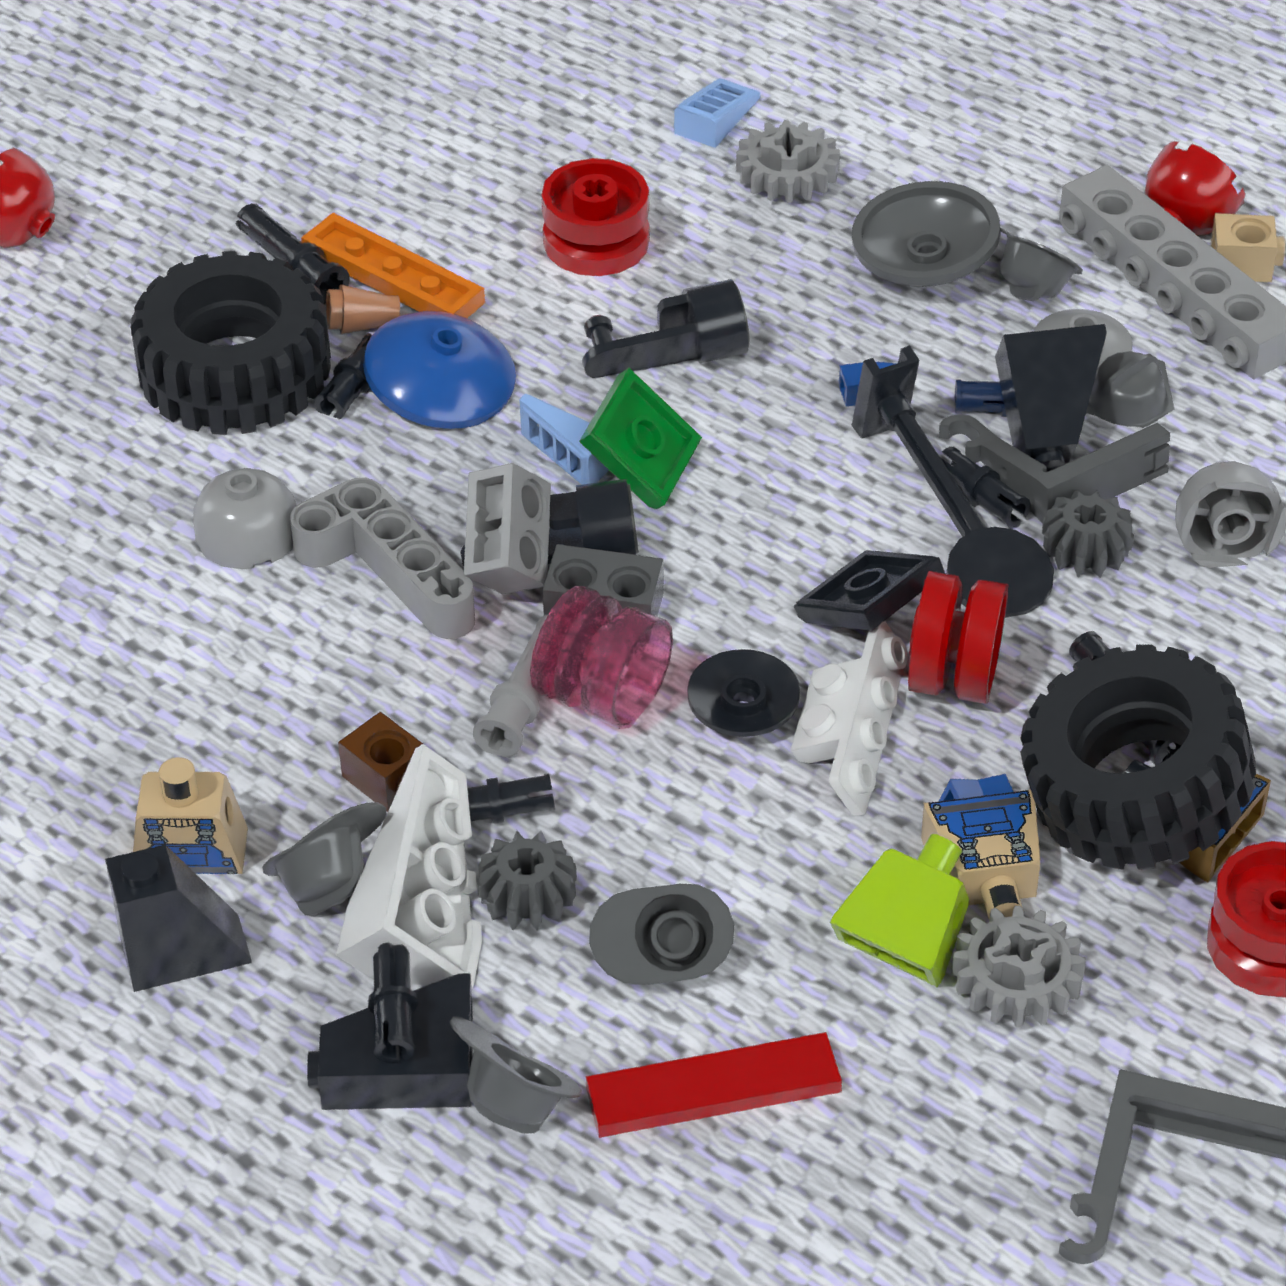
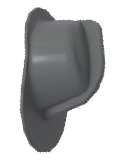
M1000 227V231L1007 235L1008 238L1000 272L1009 282L1010 293L1018 299L1036 301L1040 297L1054 298L1060 293L1073 274H1082L1083 269L1068 257L1042 244L1014 236Z
M1131 351L1119 352L1107 357L1097 369L1086 414L1097 416L1112 424L1144 428L1173 411L1175 408L1165 361L1158 360L1151 354Z
M379 802L363 803L330 817L291 848L270 858L262 866L263 874L280 876L289 895L296 901L304 915L315 916L342 903L353 894L364 869L361 842L382 824L387 815L386 807Z
M679 883L630 889L612 895L598 907L590 923L589 945L595 961L606 974L625 984L650 985L691 980L712 973L726 960L733 945L734 922L729 908L715 892L699 884Z
M453 1016L450 1020V1024L456 1033L474 1049L467 1088L470 1099L478 1112L490 1121L520 1133H536L561 1097L570 1099L580 1097L582 1092L580 1086L561 1071L520 1053L471 1021Z

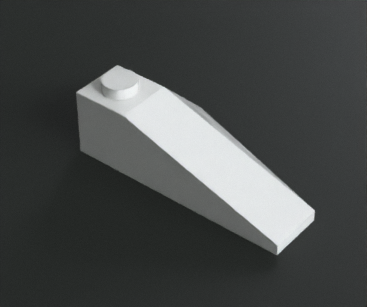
M424 744L417 747L413 753L349 901L336 956L374 980L373 956L378 952V947L387 942L393 945L403 944L410 953L411 985L427 986L456 974L471 973L473 989L482 944L481 923L472 920L469 894L477 890L476 872L467 870L464 841L472 837L466 774Z

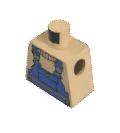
M182 757L168 759L160 766L159 772H147L142 775L135 821L133 852L166 845L196 874H243L248 827L226 775L220 772H195L194 764Z
M1031 790L924 803L921 832L922 843L925 845L931 834H937L949 839L961 848L962 853L950 875L964 883L969 897L968 905L984 904L988 919H990V910L997 908L1004 917H1012L1014 907H1022L1020 899L1036 897L1040 871V851L1036 805Z

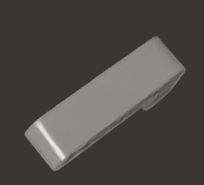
M369 478L350 479L300 503L293 509L290 522L294 555L301 564L312 568L325 567L356 552L435 636L444 639H457L472 631L475 625L472 580L464 576L462 568L381 484Z

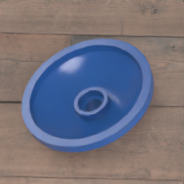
M415 312L386 322L371 336L364 355L365 377L377 398L400 416L430 427L458 429L476 426L487 421L507 404L514 391L516 382L514 362L500 340L476 322L446 312Z

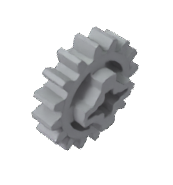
M783 120L782 125H779L777 128L770 122L764 123V132L751 129L749 130V139L739 140V151H736V172L740 173L741 184L751 183V193L757 194L763 190L767 191V200L772 201L778 195H785L787 203L793 202L794 195H801L806 200H811L812 190L826 193L828 191V183H836L837 171H839L840 150L836 149L835 138L824 139L825 130L823 128L809 131L808 122H802L796 127L789 120Z
M1021 906L1014 907L1012 917H1004L997 908L991 909L989 923L986 924L984 921L974 917L970 920L969 934L959 933L957 937L956 952L953 953L952 975L957 976L956 991L958 995L971 994L969 1008L973 1012L985 1006L991 1008V1022L997 1023L1004 1014L1012 1015L1015 1027L1022 1028L1025 1016L1033 1015L1040 1025L1047 1024L1049 1009L1064 1015L1068 1011L1069 999L1078 1000L1080 996L1086 964V957L1079 956L1080 939H1065L1067 924L1064 921L1055 923L1052 926L1045 924L1046 911L1039 910L1032 919L1024 917V911Z

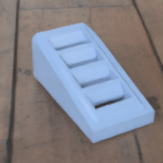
M719 78L678 105L674 110V134L716 148L759 100L760 91Z
M526 393L519 399L521 434L581 485L597 483L609 471L579 442L589 422Z

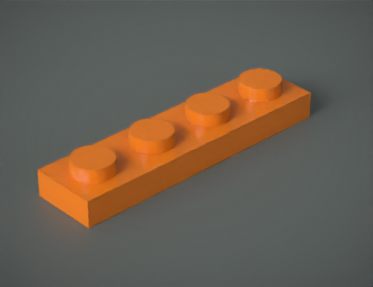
M335 213L330 214L301 237L302 243H314L324 251L326 260L330 263H339L348 271L350 277L385 295L399 296L401 303L418 312L438 311L468 318L485 304V290L483 287Z

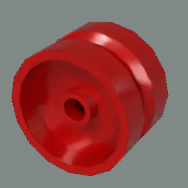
M590 158L578 160L554 170L544 181L541 193L542 215L545 220L543 225V246L548 258L560 268L578 275L605 276L621 273L636 265L647 253L650 240V223L648 221L650 209L649 187L644 176L632 166L611 159Z
M932 571L928 572L912 626L909 655L911 656L908 691L938 695L946 686L951 664L955 663L954 690L958 699L988 704L1000 653L1007 608L1008 584L978 580L971 588L966 609L963 612L961 611L962 583L959 576Z
M1268 841L1248 845L1230 856L1220 870L1214 892V905L1211 909L1208 924L1207 949L1216 968L1233 984L1258 995L1283 998L1286 997V842Z

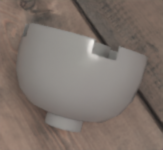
M1236 461L1216 462L1201 468L1187 480L1176 500L1175 522L1184 548L1191 553L1193 560L1200 566L1207 568L1241 566L1248 564L1238 558L1255 557L1263 550L1267 556L1276 549L1286 531V510L1276 486L1258 468Z
M243 468L220 474L204 486L194 506L193 525L196 543L200 546L201 552L207 559L222 567L243 570L254 568V564L263 563L270 559L271 563L280 560L294 548L290 522L291 512L297 506L294 496L278 477L264 470Z

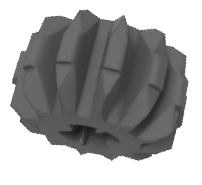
M1075 489L1070 499L1057 497L1052 509L1047 510L1042 524V534H1044L1043 547L1049 557H1055L1058 570L1069 567L1071 564L1074 565L1077 577L1084 572L1085 568H1091L1099 578H1101L1106 567L1119 570L1124 557H1128L1129 550H1132L1134 534L1132 533L1130 510L1120 508L1118 497L1100 498L1098 490L1092 496H1084Z
M517 830L512 842L509 843L495 839L491 853L481 855V861L478 865L479 879L477 880L478 897L481 898V903L487 904V911L490 913L492 920L507 915V922L512 930H514L521 923L522 918L530 919V923L538 931L542 923V915L559 922L563 913V906H573V900L576 896L575 881L577 880L576 864L573 863V857L567 856L562 840L547 843L542 831L532 839H524Z

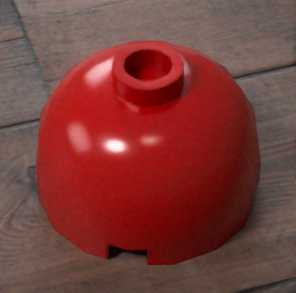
M1172 141L1162 149L1153 161L1147 173L1145 195L1197 236H1206L1213 231L1215 213H1237L1244 203V188L1237 194L1235 187L1232 185V182L1237 177L1236 174L1216 155L1194 144H1191L1186 151L1175 149L1179 141Z
M16 148L8 149L0 154V161L3 162L0 166V247L8 248L23 245L33 236L37 238L43 237L55 220V214L52 213L55 192L51 178L35 159Z

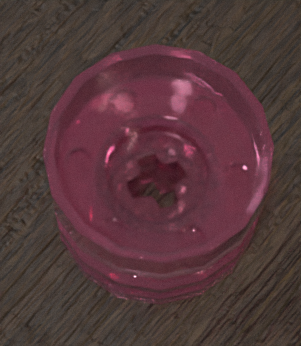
M574 586L564 593L553 606L540 629L530 667L532 687L538 694L549 699L557 698L565 706L576 707L582 704V709L588 716L618 729L630 728L656 697L663 683L673 647L672 627L667 620L637 607H625L622 609V606L615 598L600 596L592 588Z

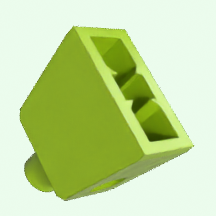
M931 834L917 859L891 848L884 851L830 920L838 940L938 988L945 976L969 904V897L964 883L950 875L962 853L961 848L943 836Z

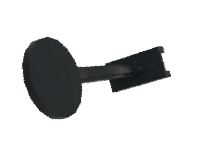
M911 346L901 348L897 364L882 369L879 368L873 358L864 360L851 426L861 439L888 430L895 431L962 535V538L957 541L949 553L946 574L959 576L962 583L963 606L966 608L971 588L978 580L1008 584L1005 618L1024 615L1041 606L1051 593L1053 587L1054 568L1049 555L1033 538L1017 530L1001 527L988 528L982 524L915 419L916 412L911 406V400L920 360Z

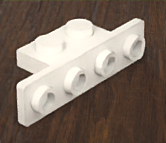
M886 621L882 622L872 631L869 630L862 658L838 664H828L824 667L813 669L790 750L799 762L814 763L834 758L829 775V784L854 816L866 814L871 792L875 788L882 750L886 746V734L893 708L897 704V692L903 669L906 667L908 659L904 642L900 637L895 636Z

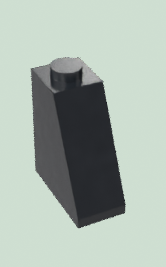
M1105 324L1003 335L996 352L995 361L1012 445L1045 465L1047 472L1069 462L1078 445L1107 335Z
M160 845L105 859L121 944L134 992L252 963L239 915L169 847Z
M471 973L456 974L414 990L418 998L417 1008L412 1013V1033L415 1051L414 1055L408 1060L402 1057V1046L400 1045L399 1063H387L375 1057L374 1014L370 1012L369 1008L321 1025L319 1051H308L307 1080L308 1088H319L322 1110L471 1107L467 1081L472 1061V1047L456 1033L450 1024L453 1016L473 1022Z

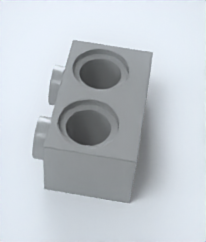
M514 463L469 472L464 576L502 595L544 587L548 571L551 483Z

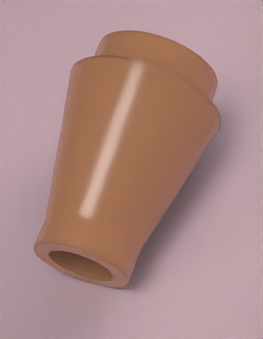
M340 285L339 289H328L326 298L328 329L340 330L342 335L378 328L400 316L399 296L384 295L346 285Z

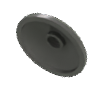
M943 181L914 182L889 189L869 201L854 220L852 244L854 253L860 263L870 272L885 280L906 286H937L959 280L987 262L995 252L1000 241V218L994 205L985 196L969 187Z

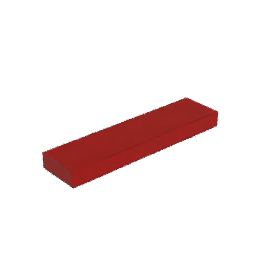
M827 1032L586 1076V1090L598 1137L601 1138L841 1093L842 1079Z

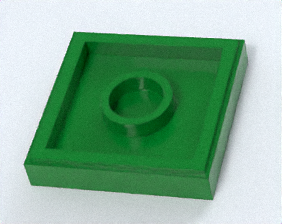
M628 368L615 379L579 442L619 480L627 479V484H630L631 491L648 507L659 509L669 499L702 436L636 373Z

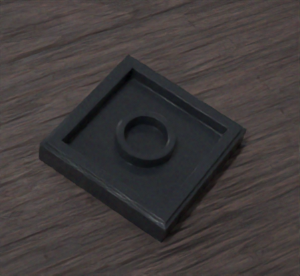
M865 550L798 600L794 605V609L798 618L806 623L872 631L922 593L929 571L946 573L939 557Z

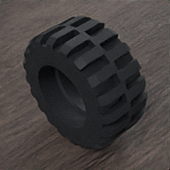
M223 251L222 256L210 258L208 254L194 257L192 263L184 265L180 262L169 268L167 276L162 277L159 275L147 287V292H143L134 307L135 312L131 317V334L140 388L144 390V397L153 408L159 407V412L162 416L172 422L182 418V425L187 429L198 432L201 426L210 427L212 434L227 435L228 428H241V433L245 434L256 432V425L266 422L270 428L284 423V414L291 412L296 416L308 407V398L315 400L316 396L324 388V381L329 378L331 354L327 314L323 296L319 288L298 268L292 271V266L288 262L277 257L271 261L262 253L249 252L247 256L237 255L236 251ZM244 336L256 338L236 345L218 346L208 344L227 337Z
M1152 644L1136 645V650L1122 652L1120 647L1104 650L1105 656L1091 661L1088 656L1074 663V671L1068 675H1064L1061 672L1048 684L1047 696L1040 693L1029 710L1030 718H1027L1023 724L1020 737L1023 746L1020 751L1023 768L1042 824L1048 827L1050 836L1060 846L1067 849L1071 847L1073 855L1083 860L1094 863L1097 858H1100L1103 866L1124 870L1125 864H1136L1139 870L1156 869V862L1171 859L1172 864H1176L1189 859L1188 852L1198 847L1204 851L1219 840L1218 832L1221 829L1228 832L1241 817L1240 807L1244 808L1249 803L1254 790L1252 780L1256 775V760L1242 702L1237 697L1235 687L1227 676L1216 672L1214 665L1198 656L1190 660L1186 651L1167 647L1165 652L1157 651L1156 646ZM1146 740H1163L1182 745L1167 760L1146 770L1132 773H1110L1095 769L1110 753L1131 743Z

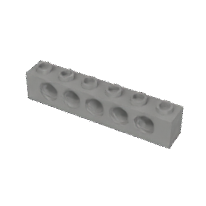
M1107 164L1062 186L1059 221L1065 231L1069 234L1078 235L1092 247L1093 252L1099 259L1108 260L1123 272L1126 280L1135 287L1140 286L1156 299L1158 306L1164 312L1173 313L1189 326L1195 338L1206 340L1223 355L1228 365L1233 368L1239 367L1254 380L1286 363V306Z

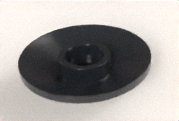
M738 649L713 655L697 666L688 682L687 698L693 714L710 729L726 735L750 737L772 732L788 722L797 710L800 699V687L794 672L780 659L761 651Z

